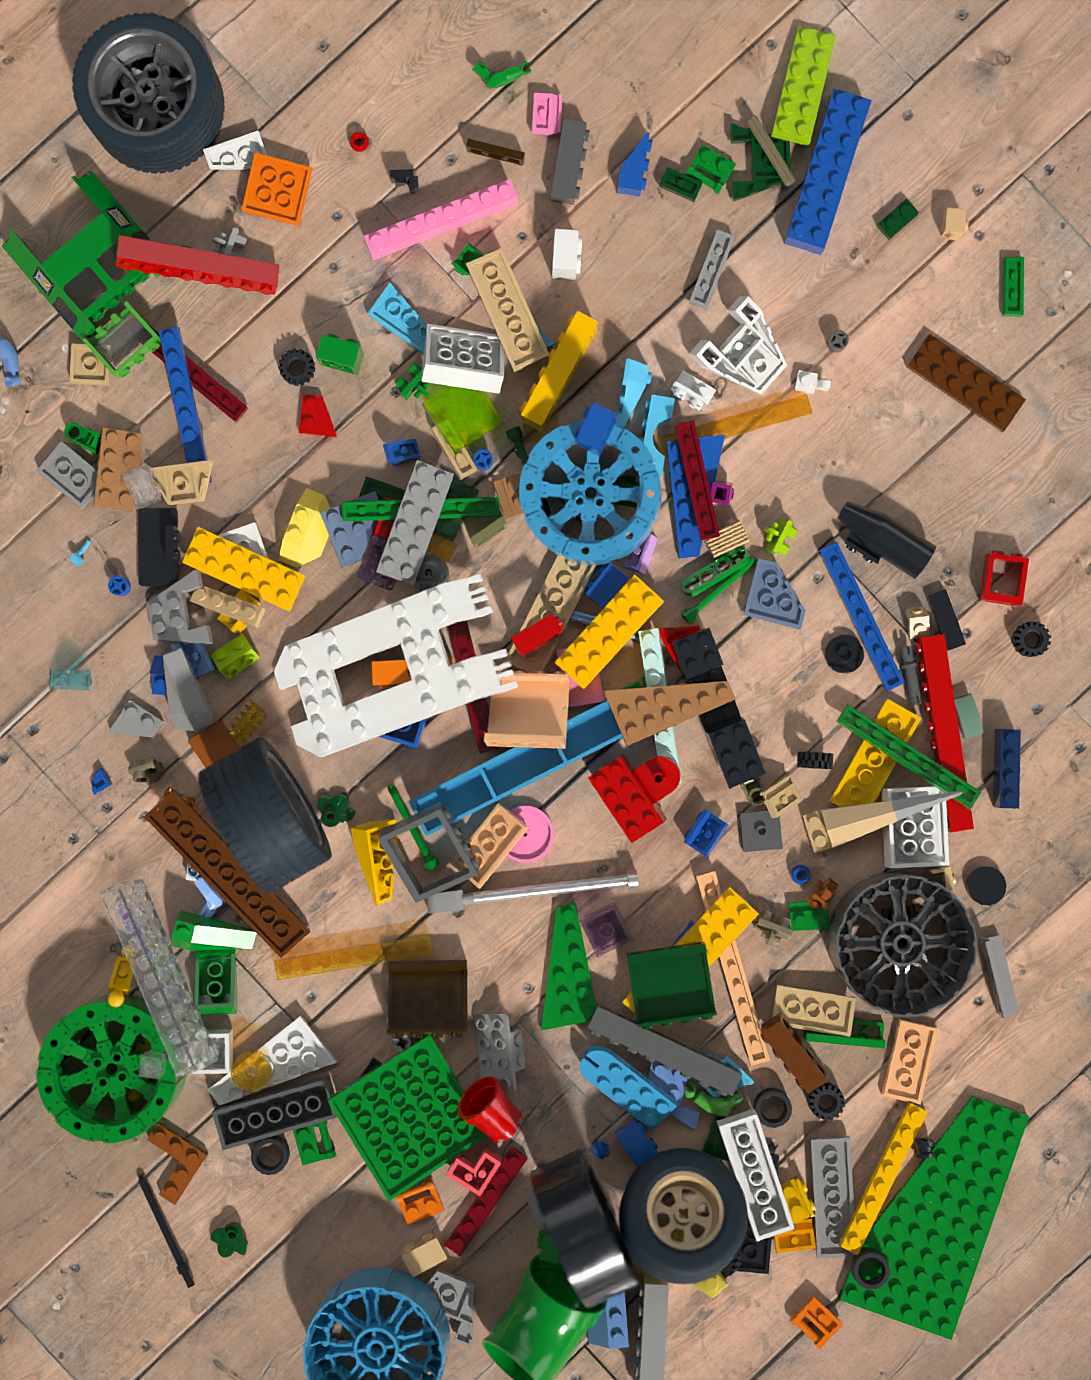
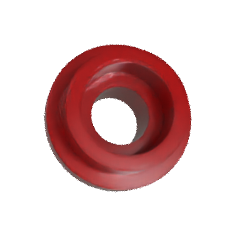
M354 133L350 138V146L356 152H364L369 147V138L365 133ZM362 140V145L359 146L356 144L357 141Z

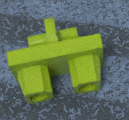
M780 519L778 523L773 522L771 528L765 526L764 531L768 533L765 538L768 541L765 548L766 551L781 555L787 554L789 545L785 544L784 540L786 537L793 539L798 532V529L792 525L793 522L791 520Z

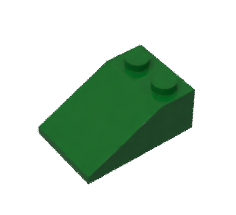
M236 950L196 952L194 1010L197 1016L237 1014Z

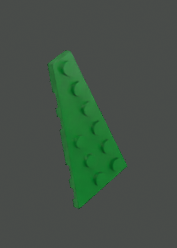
M576 903L557 906L541 1031L588 1022L596 1008Z

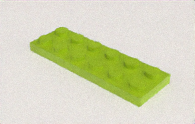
M798 26L771 137L809 146L836 35Z

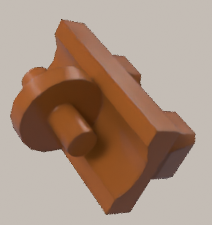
M831 877L824 883L819 880L815 884L813 893L809 895V905L814 909L823 907L827 910L831 905L832 898L836 894L835 890L838 888V884Z

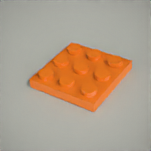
M255 152L241 211L300 227L313 168Z

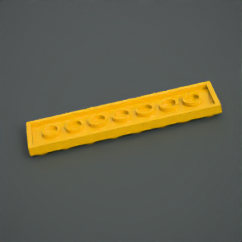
M729 886L674 946L705 941L708 965L710 967L759 913ZM631 991L622 1002L636 1015Z

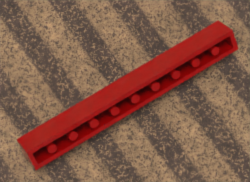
M945 634L917 638L915 649L916 653L920 655L918 668L919 672L923 675L921 688L922 692L926 695L924 708L929 714L927 728L932 734L930 747L935 754L933 761L967 782ZM953 798L946 800L948 832L974 829L971 809L969 810Z

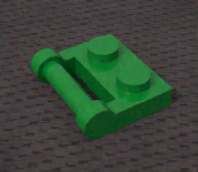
M702 145L685 175L703 182V184L712 188L714 193L719 194L736 164L707 146ZM698 166L699 168L703 169L704 171L708 172L714 177L720 179V181L717 183L711 178L695 170L696 167Z
M327 1121L293 1130L302 1166L337 1156L335 1149L332 1148L326 1126L328 1124ZM315 1127H319L325 1152H320L314 1130Z

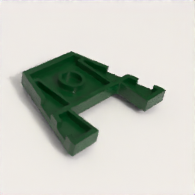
M730 124V144L751 143L752 181L732 182V201H738L784 184L751 129L739 127L737 124ZM768 134L791 171L790 141L771 137V134Z

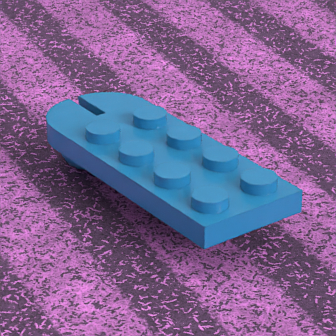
M590 1045L585 1050L580 1062L582 1076L653 1131L677 1107L678 1102L612 1050L600 1045Z

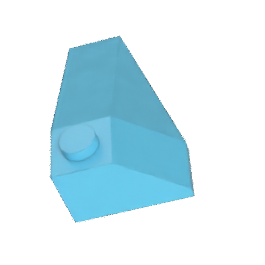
M626 359L616 425L623 430L646 388V384H650L652 373L648 372L649 366L632 359Z

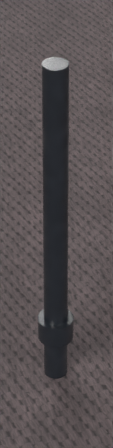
M142 1177L138 1180L140 1187L175 1259L176 1269L179 1275H182L187 1287L190 1288L195 1285L189 1272L190 1267L187 1261H184L146 1178Z

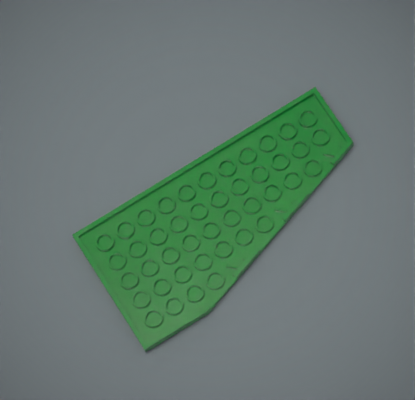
M973 1095L958 1112V1116L941 1138L932 1146L934 1157L921 1160L920 1165L901 1190L897 1191L883 1209L881 1216L871 1227L861 1248L877 1249L886 1257L890 1265L888 1281L876 1290L863 1288L854 1279L850 1264L839 1296L840 1301L950 1340L953 1338L1029 1119L1027 1114ZM874 1257L864 1259L859 1265V1273L864 1279L872 1280L881 1274L882 1265Z

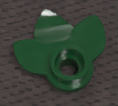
M323 792L319 797L318 808L322 812L321 821L326 827L332 828L339 823H347L354 817L355 811L347 808L349 799L346 792H340L333 797ZM333 814L334 819L328 820L327 816Z
M231 1222L225 1228L215 1229L211 1234L210 1240L218 1243L217 1249L221 1257H229L234 1251L243 1256L246 1254L248 1241L243 1236V1229L239 1223Z

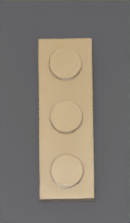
M449 419L431 428L434 437L459 480L477 472V467Z

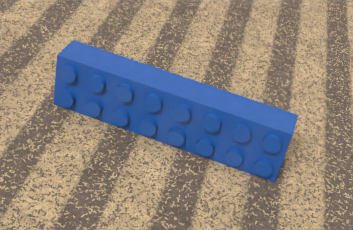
M834 88L784 244L819 255L823 253L872 100Z

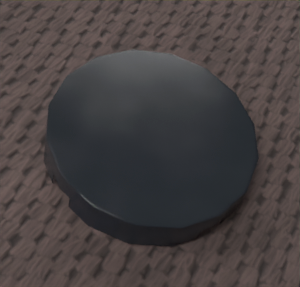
M840 635L828 642L825 648V660L833 671L847 674L861 666L864 660V649L857 638L850 635Z
M983 866L976 868L970 873L966 882L968 895L973 901L981 905L990 906L996 904L1006 893L1007 884L1005 877L999 870L993 867Z

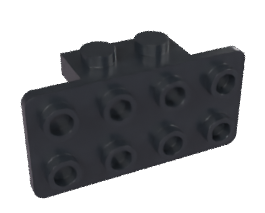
M141 508L138 511L140 586H172L179 581L178 562H180L181 554L180 550H178V542H180L181 535L180 530H178V510L175 508Z

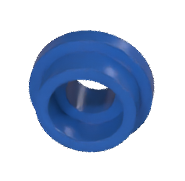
M796 865L793 867L791 879L795 883L805 884L809 881L811 874L806 866ZM798 871H803L804 875L802 878L797 877Z
M595 1141L592 1144L591 1152L595 1157L603 1160L610 1155L609 1146L605 1142Z

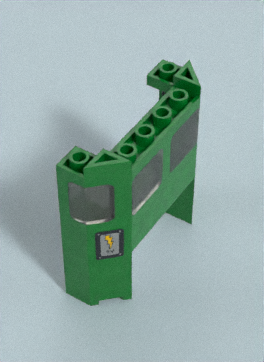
M88 171L90 175L84 174L81 178L76 176L71 178L101 211V214L47 260L41 263L27 247L23 239L11 228L9 230L11 236L6 240L7 244H2V248L81 340L89 338L94 334L97 328L93 323L94 321H99L103 318L109 308L116 307L122 297L130 295L135 290V286L145 282L150 277V274L141 271L124 270L120 267H115L119 235L151 240L92 171Z

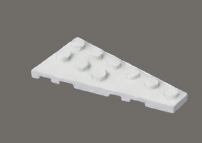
M301 1015L230 1073L211 1086L208 1091L219 1105H223L327 1065L335 1064L337 1060Z

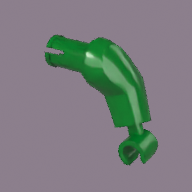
M480 60L472 69L485 81V87L489 89L507 85L521 78V74L526 76L531 72V70L527 72L523 70V66L528 65V62H523L520 68L518 65L501 71L492 72Z

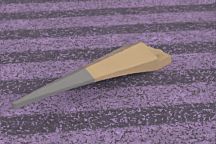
M963 791L820 809L803 814V818L815 853L849 842L961 795Z

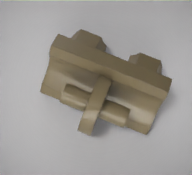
M764 910L760 918L755 922L754 928L762 930L761 937L767 939L766 945L771 946L773 941L780 943L781 938L788 939L789 936H792L793 930L790 929L791 919L781 917L779 923L775 924L772 923L774 914Z

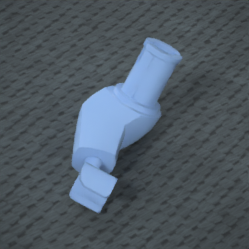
M188 868V876L196 878L197 881L194 883L206 900L199 915L211 918L216 908L222 906L223 898L198 872H191Z

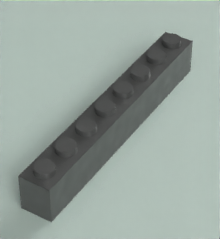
M597 1004L588 1023V1029H591L590 1033L593 1035L608 1037V1041L612 1044L619 1045L620 1043L627 1046L626 1050L634 1054L640 1052L644 1054L645 1059L651 1062L657 1060L662 1063V1067L670 1071L674 1068L680 1071V1075L687 1079L693 1077L698 1080V1084L706 1088L710 1085L716 1088V1092L723 1096H727V1094L733 1096L742 1076L740 1070L653 1029H642V1027H638L636 1021L600 1004Z

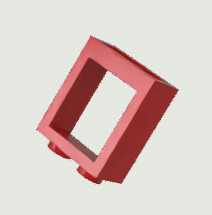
M992 550V553L986 554L979 601L1011 606L1023 605L1029 558H1023V554L1011 553V556L1004 555L1003 551ZM994 560L1020 564L1016 596L990 593Z
M553 614L511 637L521 657L562 634L564 625L558 616L554 618Z

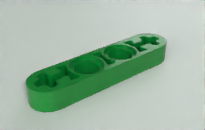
M737 547L684 579L681 585L684 594L688 597H694L746 566L750 561L748 550L744 547ZM741 554L744 556V559L741 560V558H738V555ZM722 563L730 565L725 571L720 570L719 566ZM706 573L713 575L709 581H704L702 577ZM689 584H691L692 586H694V589H693V590H691L690 588H688V585H689Z

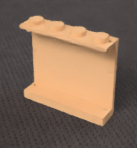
M515 671L512 676L502 678V685L515 680L518 687L507 692L491 695L488 733L484 735L486 745L498 747L566 748L570 689L568 674L559 671L553 674H546L543 671H535L534 673Z

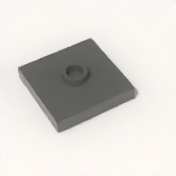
M768 810L740 813L743 852L783 849L780 816L772 818Z

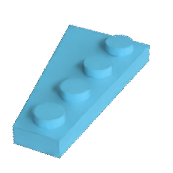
M389 283L368 312V316L424 355L427 324L423 322L406 300L396 291L394 286Z

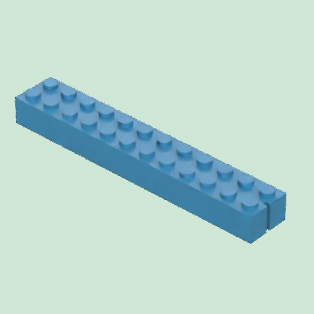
M605 701L567 721L566 748L514 747L408 802L414 814L443 802L445 807L451 810L452 819L456 822L622 738L610 706ZM438 817L420 825L425 836L444 828Z

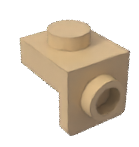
M919 606L906 609L905 614L908 618L909 638L928 637L929 614L926 609Z
M950 866L927 868L928 873H940L942 886L950 891L955 890L956 877L952 873Z

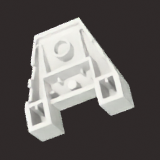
M739 296L727 311L740 325L718 349L709 340H701L688 355L701 368L758 394H762L787 364L777 343L774 342L770 327L767 326L763 318L762 310L749 296Z

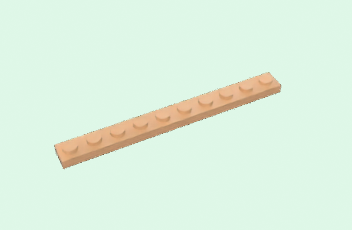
M715 870L696 876L706 911L722 895ZM734 940L719 958L751 1066L770 1061L766 1044L760 1036L761 1027L736 941Z

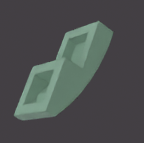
M968 693L954 698L957 718L960 722L963 737L966 739L984 733L973 695Z

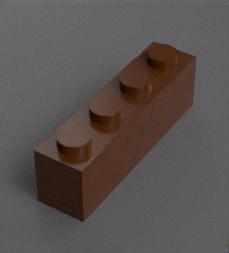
M781 1013L761 1025L760 1036L766 1044H770L776 1058H781L786 1071L794 1075L795 1081L801 1089L804 1088L807 1093H810L827 1082V1072Z

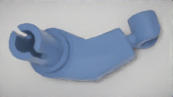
M0 337V358L2 359L5 373H10V376L5 377V385L7 387L19 385L21 379L16 375L17 372H20L18 354L5 338Z

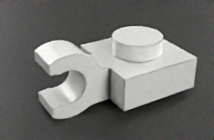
M799 370L794 391L814 394L815 389L828 391L831 381L817 380V373Z

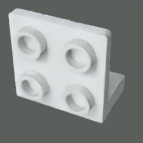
M682 371L670 392L673 393L672 396L680 401L684 399L689 402V406L694 410L704 411L716 390L689 373Z

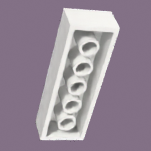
M752 1109L718 1120L717 1124L733 1173L745 1195L748 1219L756 1241L795 1229L756 1111Z

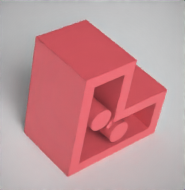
M486 1146L475 1163L459 1154L449 1166L447 1176L478 1196H481L500 1166L502 1156Z

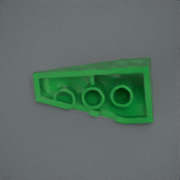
M181 910L175 923L171 946L188 951L252 949L257 933L250 928Z

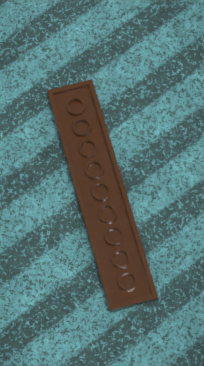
M175 789L144 816L280 958L310 933V929L275 893L267 894L254 884L239 865L224 840Z

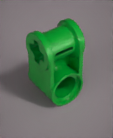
M77 423L67 424L64 433L68 439L94 454L98 453L97 448L100 444L101 434ZM78 428L79 435L72 437V430Z

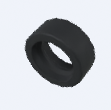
M777 1088L762 1090L754 1100L753 1109L756 1111L759 1121L767 1127L777 1128L783 1126L792 1115L790 1099L783 1091ZM776 1096L782 1100L784 1111L779 1118L769 1119L762 1114L761 1104L767 1097Z
M277 1135L258 1140L251 1152V1162L254 1168L265 1175H274L282 1171L289 1160V1146L283 1138ZM265 1144H276L281 1149V1161L275 1166H267L259 1158V1151Z
M864 1248L860 1250L858 1255L855 1254L853 1256L851 1272L861 1287L868 1290H876L888 1281L890 1265L886 1257L879 1250ZM869 1257L878 1259L882 1265L881 1274L872 1280L864 1279L859 1273L860 1263Z

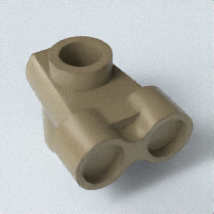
M156 758L136 760L134 765L128 766V772L133 776V781L136 783L149 781V774L164 771L162 762H157Z

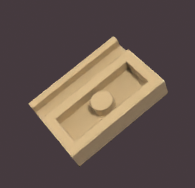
M790 775L783 776L760 793L765 799L764 803L772 818L779 817L801 801L794 784L789 780Z

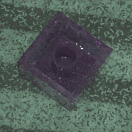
M615 902L579 919L597 957L633 940Z

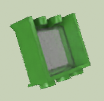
M127 301L123 303L127 308L119 315L113 313L110 316L112 321L106 327L99 326L96 328L95 331L98 333L90 341L86 338L82 340L117 379L127 376L131 371L130 369L135 364L138 365L143 362L145 355L150 351H155L161 342L160 337Z

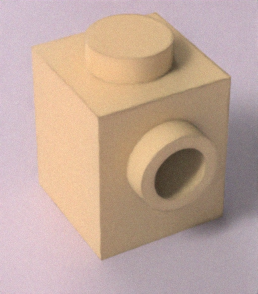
M946 208L942 213L941 237H947L948 240H957L967 232L969 221L966 220L967 209Z

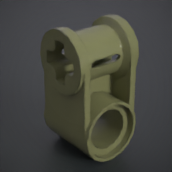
M760 777L740 784L750 804L761 805L764 803L763 795L759 802H754L751 798L754 791L761 793L764 790Z

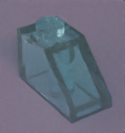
M50 670L49 689L90 691L92 684L91 671Z

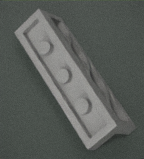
M996 934L980 938L998 1015L1004 1019L1009 1018L1010 1013L1019 1012L1001 936Z

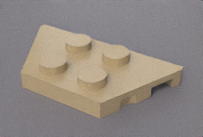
M213 460L146 468L148 474L153 475L157 482L155 485L163 494L167 505L205 501Z

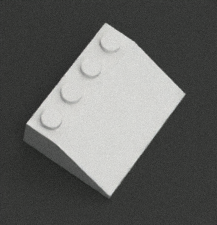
M427 324L422 382L493 393L500 392L504 378V349L497 335Z
M934 786L882 788L881 802L944 792ZM946 801L883 827L885 867L908 868L949 865Z

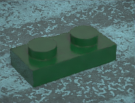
M667 167L659 187L695 202L703 182Z
M906 198L881 220L876 227L890 240L911 222L919 212Z

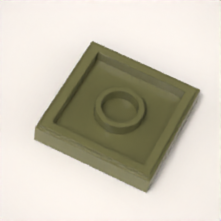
M500 517L471 537L470 540L473 546L478 548L506 529L507 522L504 517Z

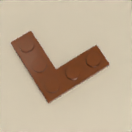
M158 1122L147 1140L180 1161L159 1193L161 1197L176 1205L209 1153L161 1122Z

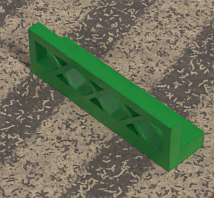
M853 1019L852 1024H857L862 1030L856 1035L851 1034V1037L804 1030L803 1037L809 1042L885 1049L886 1041L883 1039L884 1022ZM871 1026H879L878 1037L869 1036L866 1030Z

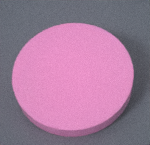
M518 806L509 810L529 828L507 856L512 860L523 863L533 862L542 858L549 851L554 838V830L549 817L543 811L533 806Z

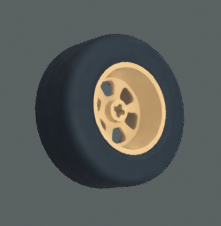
M690 1148L668 1149L649 1157L641 1163L629 1178L619 1207L620 1233L631 1257L650 1275L674 1284L702 1282L721 1272L740 1248L748 1223L745 1195L735 1175L717 1158L703 1151ZM683 1189L695 1193L691 1203L682 1200ZM667 1193H671L675 1200V1204L672 1207H667L661 1203V1199ZM701 1204H706L709 1216L698 1217L695 1208ZM686 1213L685 1218H679L680 1214ZM656 1215H668L670 1224L663 1228L659 1227ZM694 1224H698L705 1229L704 1234L698 1239H695L690 1231ZM674 1229L683 1231L684 1241L682 1243L670 1239V1234Z

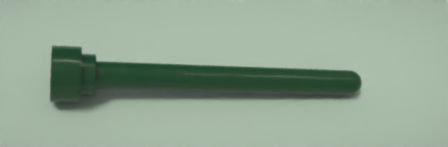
M520 426L507 430L505 433L508 439L514 442L524 466V464H527L529 457L521 441L522 430ZM541 498L542 510H544L546 516H549L551 510L546 498Z

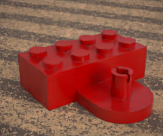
M623 753L592 773L588 779L632 844L666 821V816L656 802L672 793L678 787L681 772L677 763L666 756L653 757L634 769Z

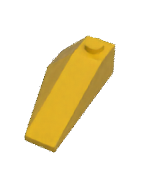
M396 819L365 822L351 828L353 846L373 901L377 906L392 900L395 877L392 874L393 864L377 838L379 831L396 823ZM397 835V836L393 837L394 840H395V842H396V844H398V835Z

